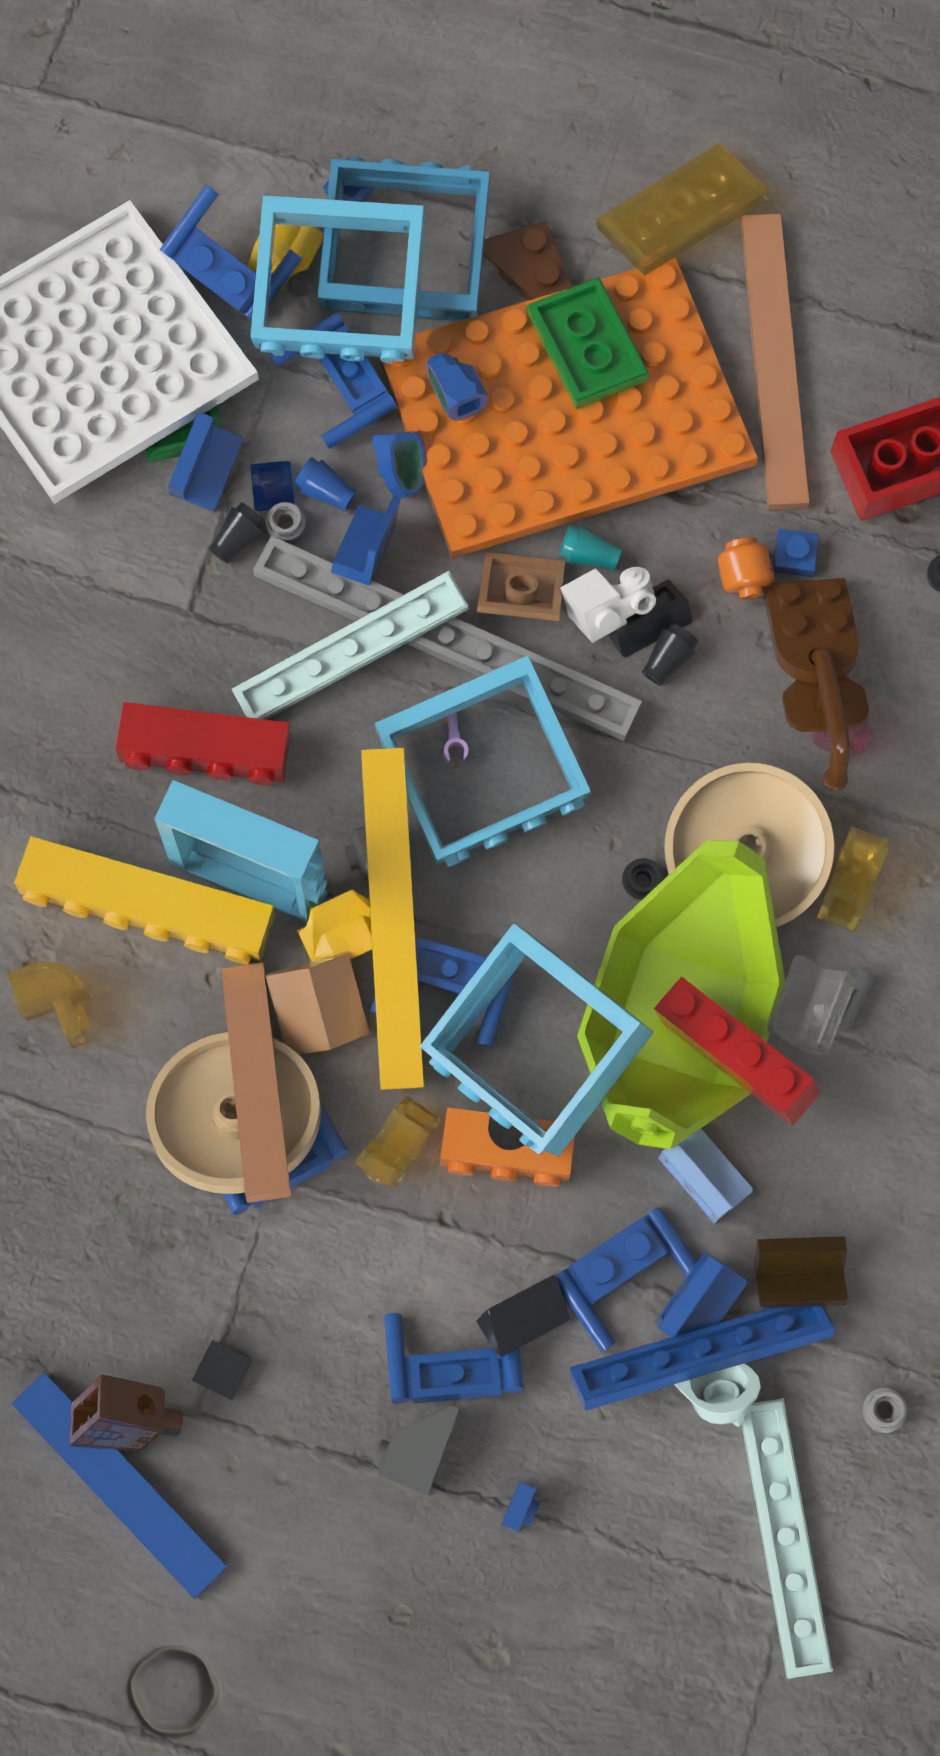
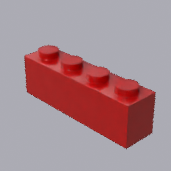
M123 702L116 752L120 762H124L125 766L136 770H148L150 766L164 767L168 772L177 775H189L191 771L205 772L209 777L217 780H231L232 776L249 778V781L254 784L272 785L274 781L284 782L291 732L289 722Z
M682 976L654 1007L663 1025L791 1126L799 1120L821 1094L811 1076Z

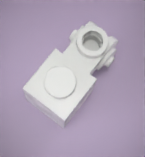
M641 567L628 568L621 573L620 584L610 585L595 568L560 587L569 618L592 643L626 625V618L635 613L646 614L652 610L656 603L650 574L646 569Z

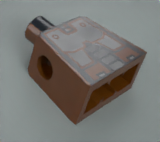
M101 1374L71 1403L70 1446L140 1451L159 1435L177 1437L182 1429L183 1413L179 1409L165 1408V1391L162 1387Z

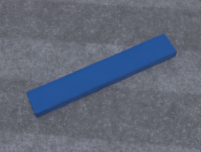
M824 1306L769 1308L677 1335L674 1338H667L570 1367V1377L584 1410L587 1411L834 1337L835 1327Z
M43 1372L11 1404L192 1598L196 1599L228 1566L119 1450L70 1446L71 1403L73 1401Z

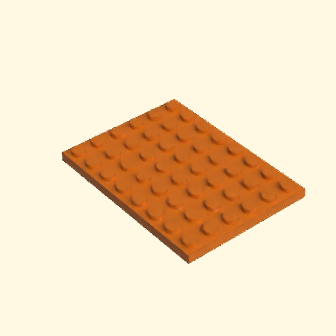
M676 257L601 279L650 374L649 381L579 409H575L526 312L528 304L559 292L478 315L477 319L468 318L417 333L414 359H404V362L393 361V364L380 360L393 399L398 407L397 410L405 432L420 431L424 443L426 461L424 468H421L424 484L452 559L756 466L758 457ZM437 353L449 354L458 363L473 366L487 392V405L479 413L457 422L450 419L444 412L430 382L426 362L429 358Z

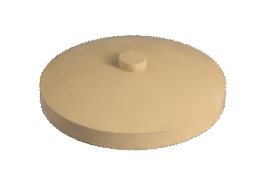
M740 763L725 766L708 773L696 781L683 794L676 804L667 825L665 860L669 874L706 840L740 841L763 857L767 869L776 927L792 921L813 904L823 890L832 869L834 835L830 819L822 802L809 786L799 778L771 765Z
M228 1032L191 1043L175 1054L164 1065L149 1092L146 1122L157 1156L173 1175L200 1190L221 1194L245 1193L229 1038ZM273 1038L288 1171L290 1173L301 1163L315 1142L321 1120V1104L317 1083L308 1065L293 1049Z

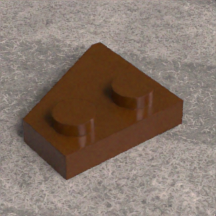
M547 221L485 239L483 258L485 257L498 268L499 275L510 285L516 286L527 301L572 287Z

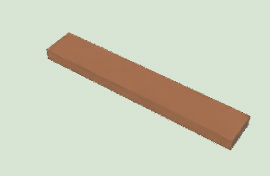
M262 962L221 968L247 1203L291 1197L264 964Z

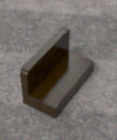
M845 1236L758 1239L754 1266L760 1306L762 1308L846 1305L848 1295L844 1276L847 1255Z

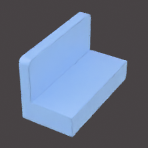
M699 1129L672 1149H664L658 1158L714 1224L750 1195L753 1190L702 1129Z

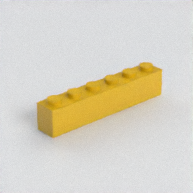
M30 836L14 882L19 893L23 895L22 899L30 904L47 907L49 902L63 906L65 913L78 918L86 919L88 914L104 918L103 923L120 930H127L129 925L144 929L143 934L152 939L167 942L169 937L185 941L184 946L191 950L208 953L210 948L224 952L226 959L243 965H248L250 960L261 963L276 917L274 906L32 836Z

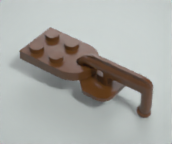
M845 578L771 583L764 588L763 596L775 657L780 667L788 675L796 679L783 692L782 696L786 721L792 728L801 732L827 731L831 756L829 769L825 771L823 781L825 786L831 790H842L848 783L847 771L851 753L848 729L862 726L867 721L869 714L864 688L845 677L854 668L859 649V639Z

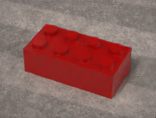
M940 397L837 431L830 453L860 521L940 495Z

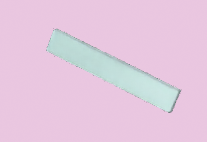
M447 571L232 688V691L246 717L268 719L469 610V606L451 573Z
M784 1398L752 1403L744 1416L742 1429L786 1677L789 1679L832 1672V1662Z

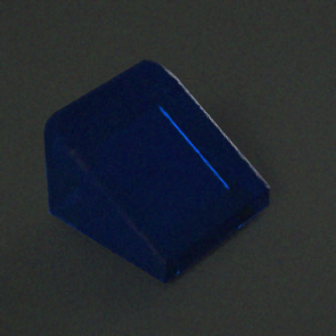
M290 461L250 465L254 509L256 511H269L273 506L282 502L295 504Z

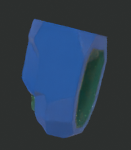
M437 353L429 358L426 362L430 382L444 412L450 419L457 422L479 413L487 405V392L473 366L460 363L457 357H452L449 354Z
M420 431L373 435L372 448L376 453L379 475L384 478L387 489L398 498L411 497L417 493L424 483L422 469L426 465L424 443Z

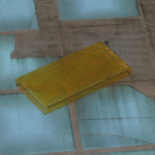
M719 143L596 219L597 229L645 276L767 200L769 189Z

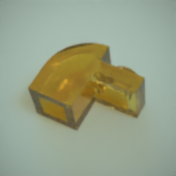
M851 826L833 867L817 918L857 932L869 905L875 881L889 851L891 840Z
M37 962L7 973L16 1003L25 1021L57 1011L66 1040L73 1049L88 1043L84 1030L90 1029L91 1025L83 1004L75 1006V1004L90 999V995L74 971L55 962Z
M407 1096L393 1109L378 1136L362 1150L355 1164L362 1168L371 1180L380 1184H386L390 1188L394 1185L398 1187L429 1144L442 1119Z

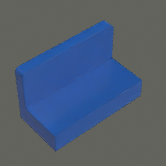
M198 412L169 482V495L206 510L215 511L242 446L243 438L214 426L213 417Z
M393 496L385 514L360 505L358 506L333 560L331 573L370 586L395 529L401 498Z
M705 1250L656 1319L655 1323L658 1329L674 1338L677 1335L720 1323L747 1285V1280Z

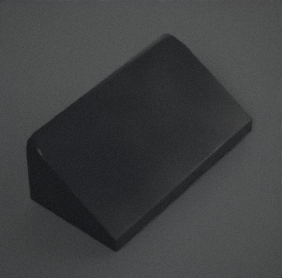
M669 579L653 587L656 603L651 611L646 614L635 613L626 618V625L608 634L623 657H628L656 642L662 629L667 630L672 623L683 628L692 622L693 618L688 600Z
M552 1275L487 1309L476 1322L500 1359L560 1327L570 1319L556 1276Z

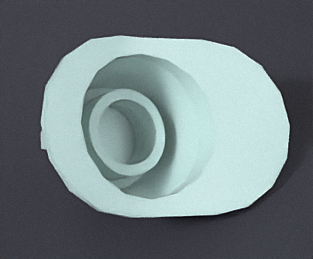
M745 1363L674 1384L692 1402L695 1411L702 1419L709 1423L720 1425L733 1423L737 1427L743 1424L745 1414L750 1405L758 1398L761 1390L758 1375Z

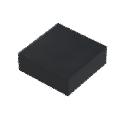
M212 1340L192 1381L233 1401L252 1360Z

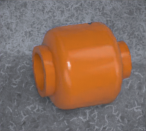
M755 537L740 538L726 543L725 550L717 558L723 589L731 594H739L740 600H749L763 596V588L769 586L775 578L770 550L765 544L757 543V538Z

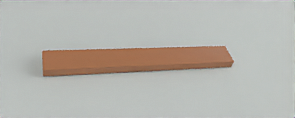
M781 214L742 215L740 223L768 511L808 509L809 493Z

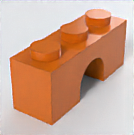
M447 1107L440 1166H448V1173L473 1176L474 1170L491 1172L492 1179L508 1182L516 1181L517 1176L534 1178V1184L545 1187H559L560 1181H569L575 1136L559 1157L546 1151L538 1155L525 1145L515 1150H505L498 1147L490 1138L488 1131L490 1115L487 1112ZM534 1119L547 1131L555 1122Z

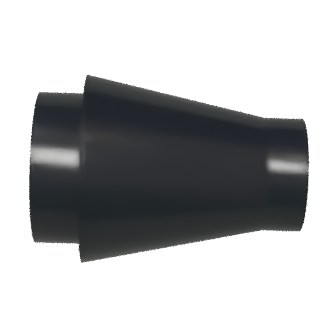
M241 502L236 509L231 507L217 536L208 549L227 564L232 557L263 534L261 529L266 522L253 509Z
M674 623L667 630L662 629L647 665L641 673L656 685L662 686L667 678L696 653L694 648L698 644L697 639L684 628Z

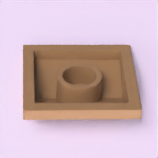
M485 552L477 612L559 621L562 598L560 587L563 586L566 561Z
M348 952L265 974L284 1044L293 1049L298 1055L331 1050L370 1034Z

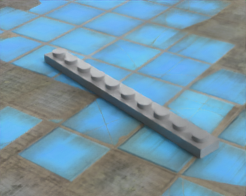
M270 536L253 569L255 577L353 621H357L403 596V594L374 581H371L370 586L331 573L332 562L273 536ZM455 617L406 643L479 677L528 655L553 710L622 741H625L642 704V701ZM522 683L508 689L528 698Z

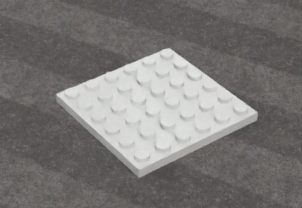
M130 200L0 276V427L54 504L194 420L198 412H207L259 380L257 370L178 264L159 250L163 244Z

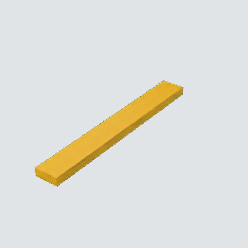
M404 748L361 750L380 1090L423 1088Z

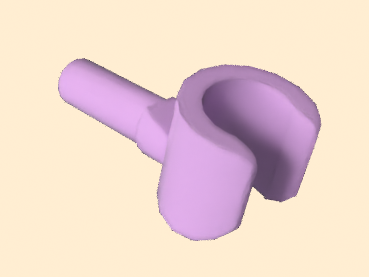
M456 712L447 716L449 733L448 741L443 750V756L447 762L450 761L448 749L454 745L462 748L463 761L468 756V745L460 738Z

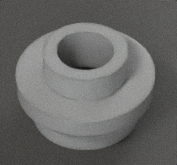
M282 502L273 506L265 518L268 534L284 542H292L298 539L306 527L303 511L295 504ZM288 519L293 522V525L290 528L283 529L279 526V523L282 520Z
M879 1388L867 1395L863 1402L862 1413L865 1422L873 1430L881 1433H890L899 1429L905 1422L907 1405L904 1398L897 1391L890 1388ZM880 1402L887 1403L891 1407V1416L888 1419H883L877 1414V1406Z

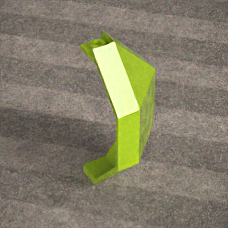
M706 840L614 926L595 985L654 1031L601 1101L610 1129L638 1145L672 1149L751 1094L663 1025L654 1010V1007L682 976L764 1041H768L786 982L765 859L740 841ZM587 1005L577 1038L591 1074L623 1032L590 1005Z

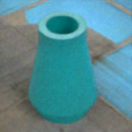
M569 525L559 550V556L567 558V563L606 568L614 571L622 548L614 546L583 525H580L579 528Z

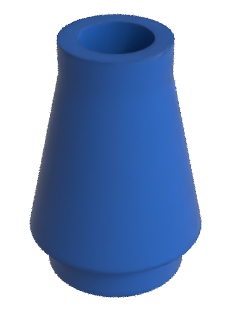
M313 457L306 462L294 482L296 486L301 488L300 493L337 507L343 512L357 493L323 459L317 461Z

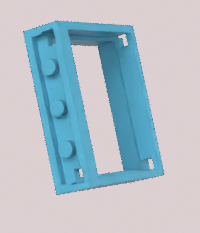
M263 195L250 337L255 348L261 349L260 352L273 353L274 356H282L284 351L300 352V355L313 359L324 358L325 353L340 354L341 359L348 361H363L364 356L380 357L382 362L393 364V361L404 362V359H414L426 227L424 206ZM275 225L409 233L400 336L267 327Z
M528 655L375 723V730L383 748H398L395 739L522 683L569 784L570 790L443 846L405 763L407 801L436 865L445 861L448 867L457 865L471 857L470 850L483 844L486 850L495 848L509 840L508 833L521 827L524 833L533 831L547 823L546 816L559 810L562 816L571 814L585 806L583 800L590 795L589 786Z
M172 780L154 818L170 866L245 898L273 905L274 910L307 923L311 908L325 902L329 891L325 890L327 880L324 879L326 869L322 866L324 857L321 856L319 840Z
M513 923L420 1047L432 1057L429 1063L434 1066L433 1068L447 1078L452 1073L461 1081L458 1089L476 1103L483 1099L489 1104L492 1109L488 1114L495 1121L507 1129L514 1125L521 1131L523 1135L519 1140L525 1146L530 1147L538 1155L546 1151L559 1157L654 1031L533 935ZM526 955L623 1032L548 1131L453 1052Z

